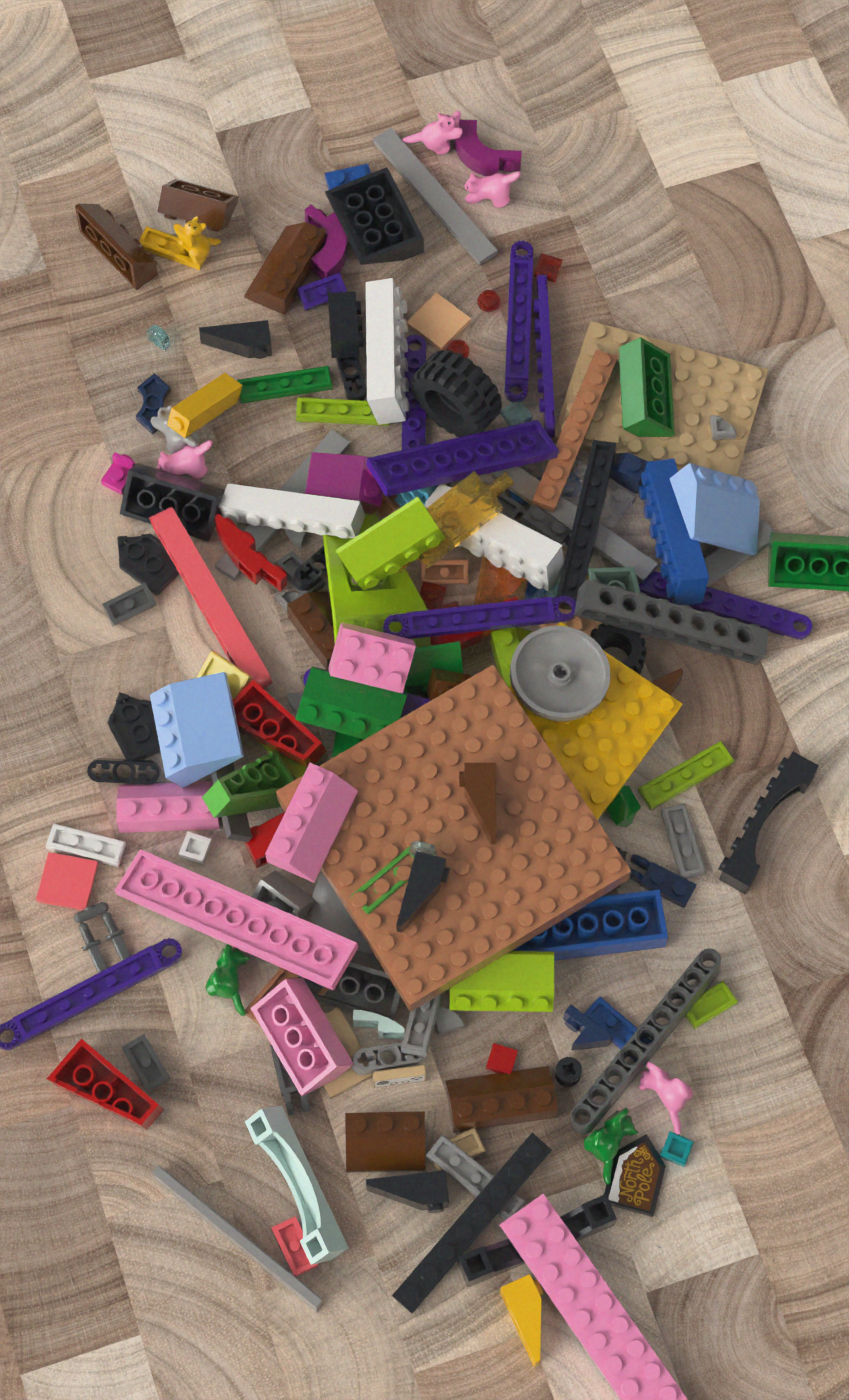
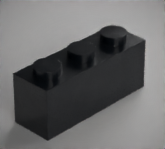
M356 292L328 293L332 358L360 357L359 347H364L363 333L358 332L363 331L362 317H357V315H361V301H356Z

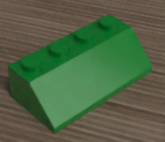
M639 337L619 347L623 429L637 437L675 436L670 354Z
M771 532L768 552V587L849 591V537Z
M460 641L415 648L403 692L428 696L426 688L432 668L463 673Z
M312 666L295 720L365 740L401 718L407 694L330 676L329 671Z

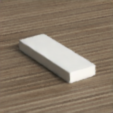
M54 823L46 844V849L98 861L99 863L118 868L126 847V842Z

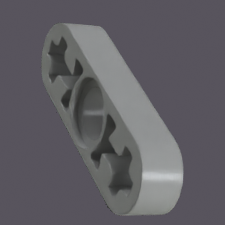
M402 1042L359 1049L352 1058L354 1065L351 1067L359 1075L373 1074L374 1071L418 1066L425 1057L417 1056V1058H414L413 1055H406L407 1053L400 1052ZM384 1052H391L394 1054L396 1061L388 1064L383 1061L382 1054ZM361 1057H364L365 1061H370L367 1067H364L363 1063H358Z

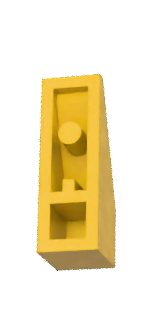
M529 1274L500 1287L499 1293L533 1367L540 1363V1295H543V1291L537 1279L533 1280Z

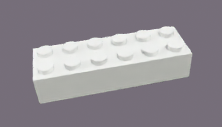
M393 278L366 282L367 401L378 425L406 421V412L409 411L408 398L405 397V392L409 391L408 380L405 377V372H408L407 358H405V352H408V344L406 338H404V333L408 331L407 322L404 319V313H407V304L405 299L402 300L401 289L396 287Z
M445 484L438 485L425 502V507L434 518L445 538L449 539L454 545L458 547L463 546L470 550L473 555L484 557L494 566L505 568L513 576L526 579L538 589L543 588L549 592L560 578L564 566L561 544Z

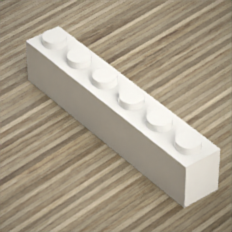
M227 484L218 506L223 518L227 517L234 523L240 522L252 526H268L274 529L283 528L296 532H311L318 535H333L340 538H355L358 536L365 518L360 501L236 484Z

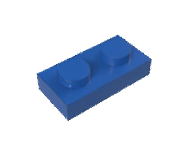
M363 164L325 173V180L328 190L371 174L369 165Z

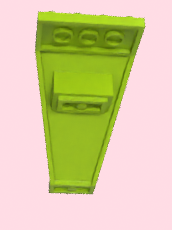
M375 512L372 515L365 513L359 534L379 522ZM323 535L333 617L334 642H336L341 622L383 632L384 621L390 615L428 610L404 566L399 568L395 574L388 575L380 580L375 587L363 591L358 583L354 584L352 582L353 576L335 551L353 538ZM398 622L389 624L391 632L398 633L403 629L402 625ZM430 637L412 639L416 648L431 646Z

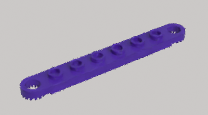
M524 240L515 242L511 247L504 394L507 400L513 403L524 401L528 393L533 247L531 243L529 244V242ZM519 249H524L528 252V254H526V256L523 255L522 257V255H517L516 251ZM512 387H519L522 389V393L520 395H513L510 389Z
M537 275V299H534L533 306L534 313H538V319H535V333H539V338H536V352H540V358H537V372H541V379H538V393H542L543 398L539 399V413H543L544 430L550 438H555V427H553L555 425L549 301L548 288L546 286L547 275Z
M410 335L406 338L408 346L416 343L421 348L413 351L408 347V352H405V358H407L408 372H405V377L409 385V391L405 392V397L408 398L409 411L406 412V421H402V450L425 445L426 412L420 408L419 402L415 400L414 392L411 390L412 377L426 362V342L419 335Z
M654 571L643 584H638L641 593L656 599H666L673 603L672 599L667 597L666 578H662L661 573ZM706 587L702 604L688 605L695 610L713 612L716 616L723 618H735L741 623L756 624L760 628L769 630V632L782 636L786 635L796 638V640L807 638L812 630V622L805 615L710 587ZM795 622H802L806 626V630L802 632L796 631L793 624Z
M564 595L560 597H544L394 614L387 617L384 621L383 632L414 639L558 623L560 621L567 622L576 616L574 615L576 601L574 598ZM563 603L568 604L572 611L568 614L561 613L558 609L559 605ZM398 622L402 625L403 629L398 633L391 632L389 624Z
M163 939V941L147 947L13 1017V1019L0 1025V1036L4 1031L10 1030L14 1032V1038L9 1043H4L0 1040V1049L12 1050L173 966L182 957L180 943L175 939ZM167 946H173L177 952L174 957L167 958L162 955L163 949Z

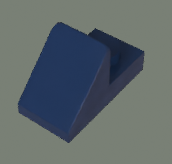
M570 1005L564 1012L563 1020L566 1021L565 1025L573 1032L577 1033L579 1031L581 1033L572 1044V1051L607 1047L610 1044L612 1035L573 1005Z

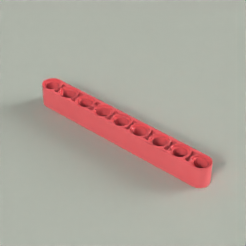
M170 507L151 516L149 519L154 531L229 661L252 676L251 681L254 679L262 688L271 685L272 679L174 509Z

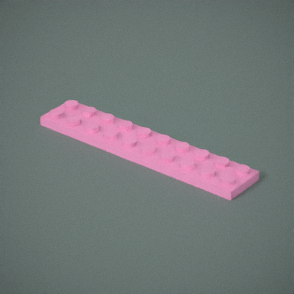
M141 849L114 890L122 898L333 991L359 947L357 942Z
M544 1194L499 1225L620 1400H688Z

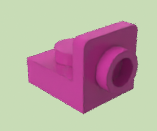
M114 452L112 455L113 463L101 479V484L122 495L126 485L128 470L135 465V462L126 454L120 455Z

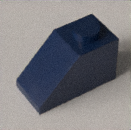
M629 452L616 453L609 482L637 494L638 487L642 485L641 474L645 471L646 462L648 461Z

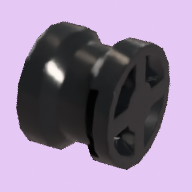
M573 1057L562 1058L556 1066V1081L563 1087L575 1086L579 1082L582 1073L580 1062Z

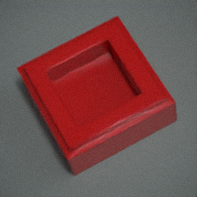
M493 1043L486 1070L511 1074L518 1050Z

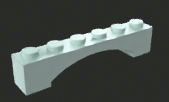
M282 1106L259 1110L247 1119L245 1123L255 1145L259 1144L268 1153L282 1172L292 1191L301 1217L303 1239L300 1240L306 1256L311 1265L331 1261L349 1248Z

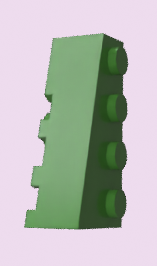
M275 749L267 756L264 755L255 762L244 765L242 769L235 770L218 779L202 799L214 818L278 808L282 806L278 802L276 791L295 779Z

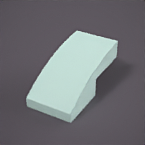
M353 1010V1027L378 1028L379 1039L403 1040L404 1027L397 1022L373 1012Z

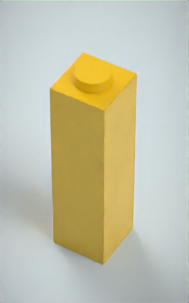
M223 373L172 407L167 425L182 437H188L238 403L243 385L228 374Z

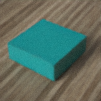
M670 1131L660 1157L684 1167L694 1141Z

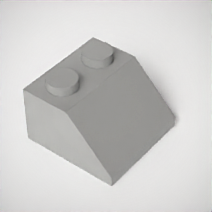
M276 870L260 880L251 896L303 920L315 899Z

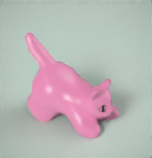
M456 111L452 115L438 113V121L430 122L423 128L422 132L403 138V142L415 143L422 141L427 149L434 151L438 155L448 153L450 140L460 138L462 135V128L459 127L461 112Z
M518 171L508 175L498 172L491 176L478 177L472 172L470 178L465 183V189L470 193L465 197V201L474 204L483 199H491L494 207L502 208L510 202V186L513 181H516L521 176V173Z
M209 440L201 445L198 444L197 447L186 445L182 450L171 455L161 452L157 468L179 476L189 474L193 480L202 479L208 472L204 453L211 448L213 442Z
M648 1061L646 1066L649 1070L646 1069L641 1072V1084L638 1088L642 1091L646 1089L656 1091L668 1109L674 1131L678 1135L681 1133V1122L678 1112L684 1108L687 1101L692 1099L693 1091L686 1083L677 1078L670 1079L667 1072Z

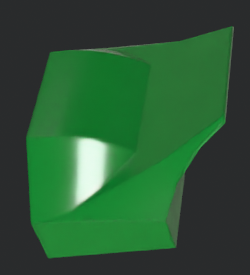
M624 785L608 806L607 811L616 826L628 827L633 823L634 816L641 809V806L631 788Z

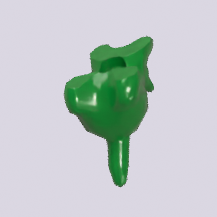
M226 944L218 956L216 962L218 968H215L211 973L205 988L210 996L232 999L236 1011L241 1016H245L246 1012L238 993V968L241 965H246L250 957L245 956L238 948H232L231 945Z
M627 1108L622 1109L620 1112L618 1110L606 1119L604 1128L592 1131L584 1139L585 1150L591 1152L596 1159L604 1163L603 1178L607 1185L611 1182L613 1158L618 1152L621 1140L624 1136H633L639 1133L635 1129L632 1117L627 1115L629 1111Z

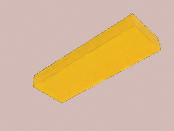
M147 226L139 239L144 251L201 270L207 258L206 256L203 263L195 264L191 260L189 253L181 251L176 245V241L181 240L179 237Z

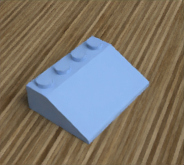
M692 463L686 465L670 478L690 539L753 556L757 554L760 500L753 481Z
M220 672L172 683L150 694L165 777L184 788L244 757L227 673Z

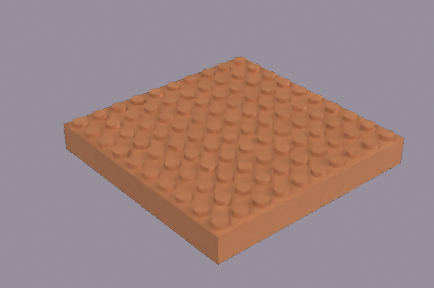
M494 665L484 669L319 766L335 773L358 790V794L321 870L410 1012L630 879V868ZM464 763H496V845L490 844L464 795V787H459V771H464ZM303 776L276 791L278 802L285 812ZM409 846L415 852L418 851L446 858V867L450 868L447 883L442 882L440 891L402 933L397 932L396 924L414 860L410 854L367 890L356 892ZM399 866V868H398L397 871H396V875H397V877H396V876L394 875L393 871H394V868H396V867ZM400 880L407 881L370 914L367 915L362 909L365 905L369 907Z

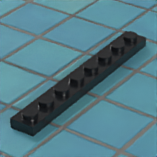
M593 440L556 597L566 595L577 601L578 589L587 580L617 443ZM563 603L559 605L561 609L572 610L568 604Z
M531 1133L393 1293L392 1297L412 1314L458 1261V1256L465 1253L552 1149L534 1133Z

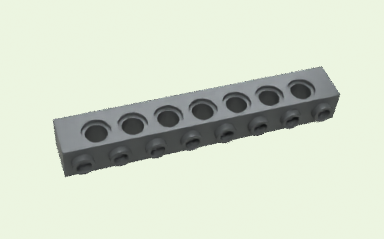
M586 580L578 589L574 614L576 616L757 665L766 656L769 630L760 628L759 625L741 623L735 618H723L709 611H698L688 605L680 606L670 603L666 599L651 598L641 592L633 593L626 591L620 586L604 585L598 580ZM624 605H626L630 609V611L625 609ZM646 611L650 612L653 617L649 616Z

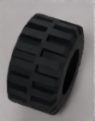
M604 623L598 626V630L594 628L591 631L590 637L603 650L609 647L622 649L628 658L621 662L639 675L641 674L647 652L645 639L640 638L641 633L612 625L605 626Z

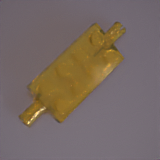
M474 471L427 507V510L444 534L445 539L438 546L422 553L416 560H421L428 569L504 510L497 496L515 484L505 471L488 485L484 484ZM414 561L408 562L407 564L399 568V573H401L402 570H404Z

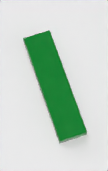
M329 366L237 380V382L243 385L240 393L241 404L333 390Z

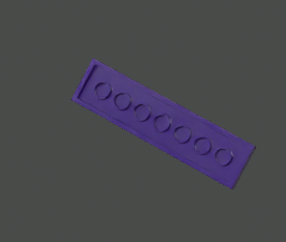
M535 420L367 458L366 465L385 496L388 497L557 458L559 450L540 422Z

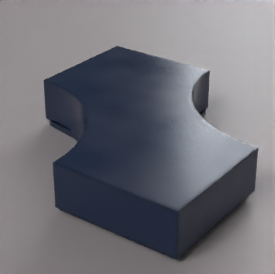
M155 373L137 387L138 392L143 398V405L136 414V420L152 435L157 429L152 426L151 418L153 416L158 417V410L160 407H163L165 398L171 392L170 387Z

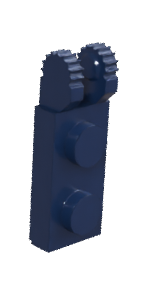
M636 854L632 855L630 861L646 870V873L643 876L637 870L630 868L631 880L639 883L641 887L649 891L660 889L661 897L682 908L686 907L697 884L654 862L650 863L644 857Z

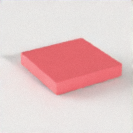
M48 852L36 897L37 902L84 910L88 907L98 861Z

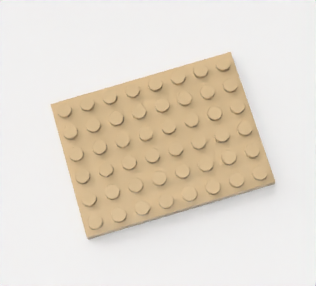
M590 321L555 427V438H552V441H558L597 349L618 356V360L581 449L591 451L593 440L617 443L616 453L629 452L648 462L675 459L678 472L689 463L737 477L768 369ZM639 337L670 354L675 436L637 437L623 429L619 347ZM710 416H720L732 425L736 431V438L712 440Z

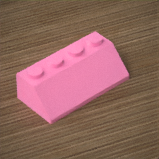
M309 763L265 853L267 862L311 882H315L358 794V790L335 773Z
M213 781L194 782L184 788L176 783L119 785L117 793V826L119 833L220 829L219 817H213L202 799L205 793L213 786Z
M303 978L285 979L251 1008L301 1096L337 1079L354 1065Z

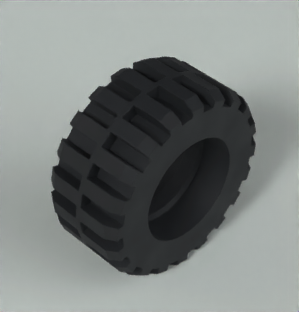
M451 350L437 351L430 356L412 377L411 390L414 392L413 396L419 402L420 408L439 427H443L450 434H455L456 437L484 432L500 414L502 409L501 394L498 393L497 386L491 382L492 379L483 372L482 368L476 366L469 358H464L460 353H453Z

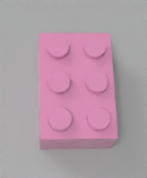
M341 622L328 670L330 676L403 694L416 645L412 639Z

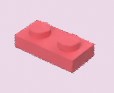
M296 1216L271 1228L295 1277L318 1267V1264H310L300 1243V1240L303 1239V1231Z

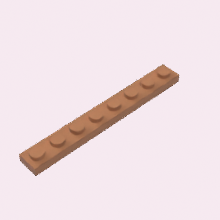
M596 349L556 443V447L559 450L557 458L549 460L532 500V504H535L537 507L555 512L616 366L618 356Z

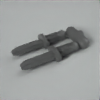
M106 902L88 906L74 915V921L81 923L79 930L86 944L82 946L83 951H89L98 973L107 969L97 946L101 942L100 939L94 941L95 939L91 934L92 932H90L88 924L83 922L103 914L102 919L105 921L104 924L110 934L105 936L107 941L112 939L121 961L130 957L121 936L125 932L123 929L118 930L114 919H112V914L107 912L109 906Z

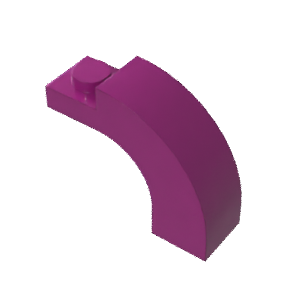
M459 120L462 135L460 138L454 139V146L460 160L469 169L483 176H491L499 171L513 172L521 170L522 151L488 148L478 138L477 120Z
M310 204L305 209V222L326 230L325 246L311 258L312 272L320 279L342 271L347 258V237L334 212L327 217L321 209H316Z

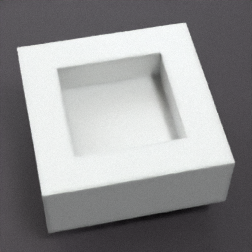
M187 831L179 857L203 865L212 843L211 839Z

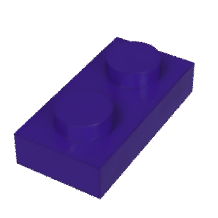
M340 273L297 288L298 296L305 311L327 304L328 293L348 292Z

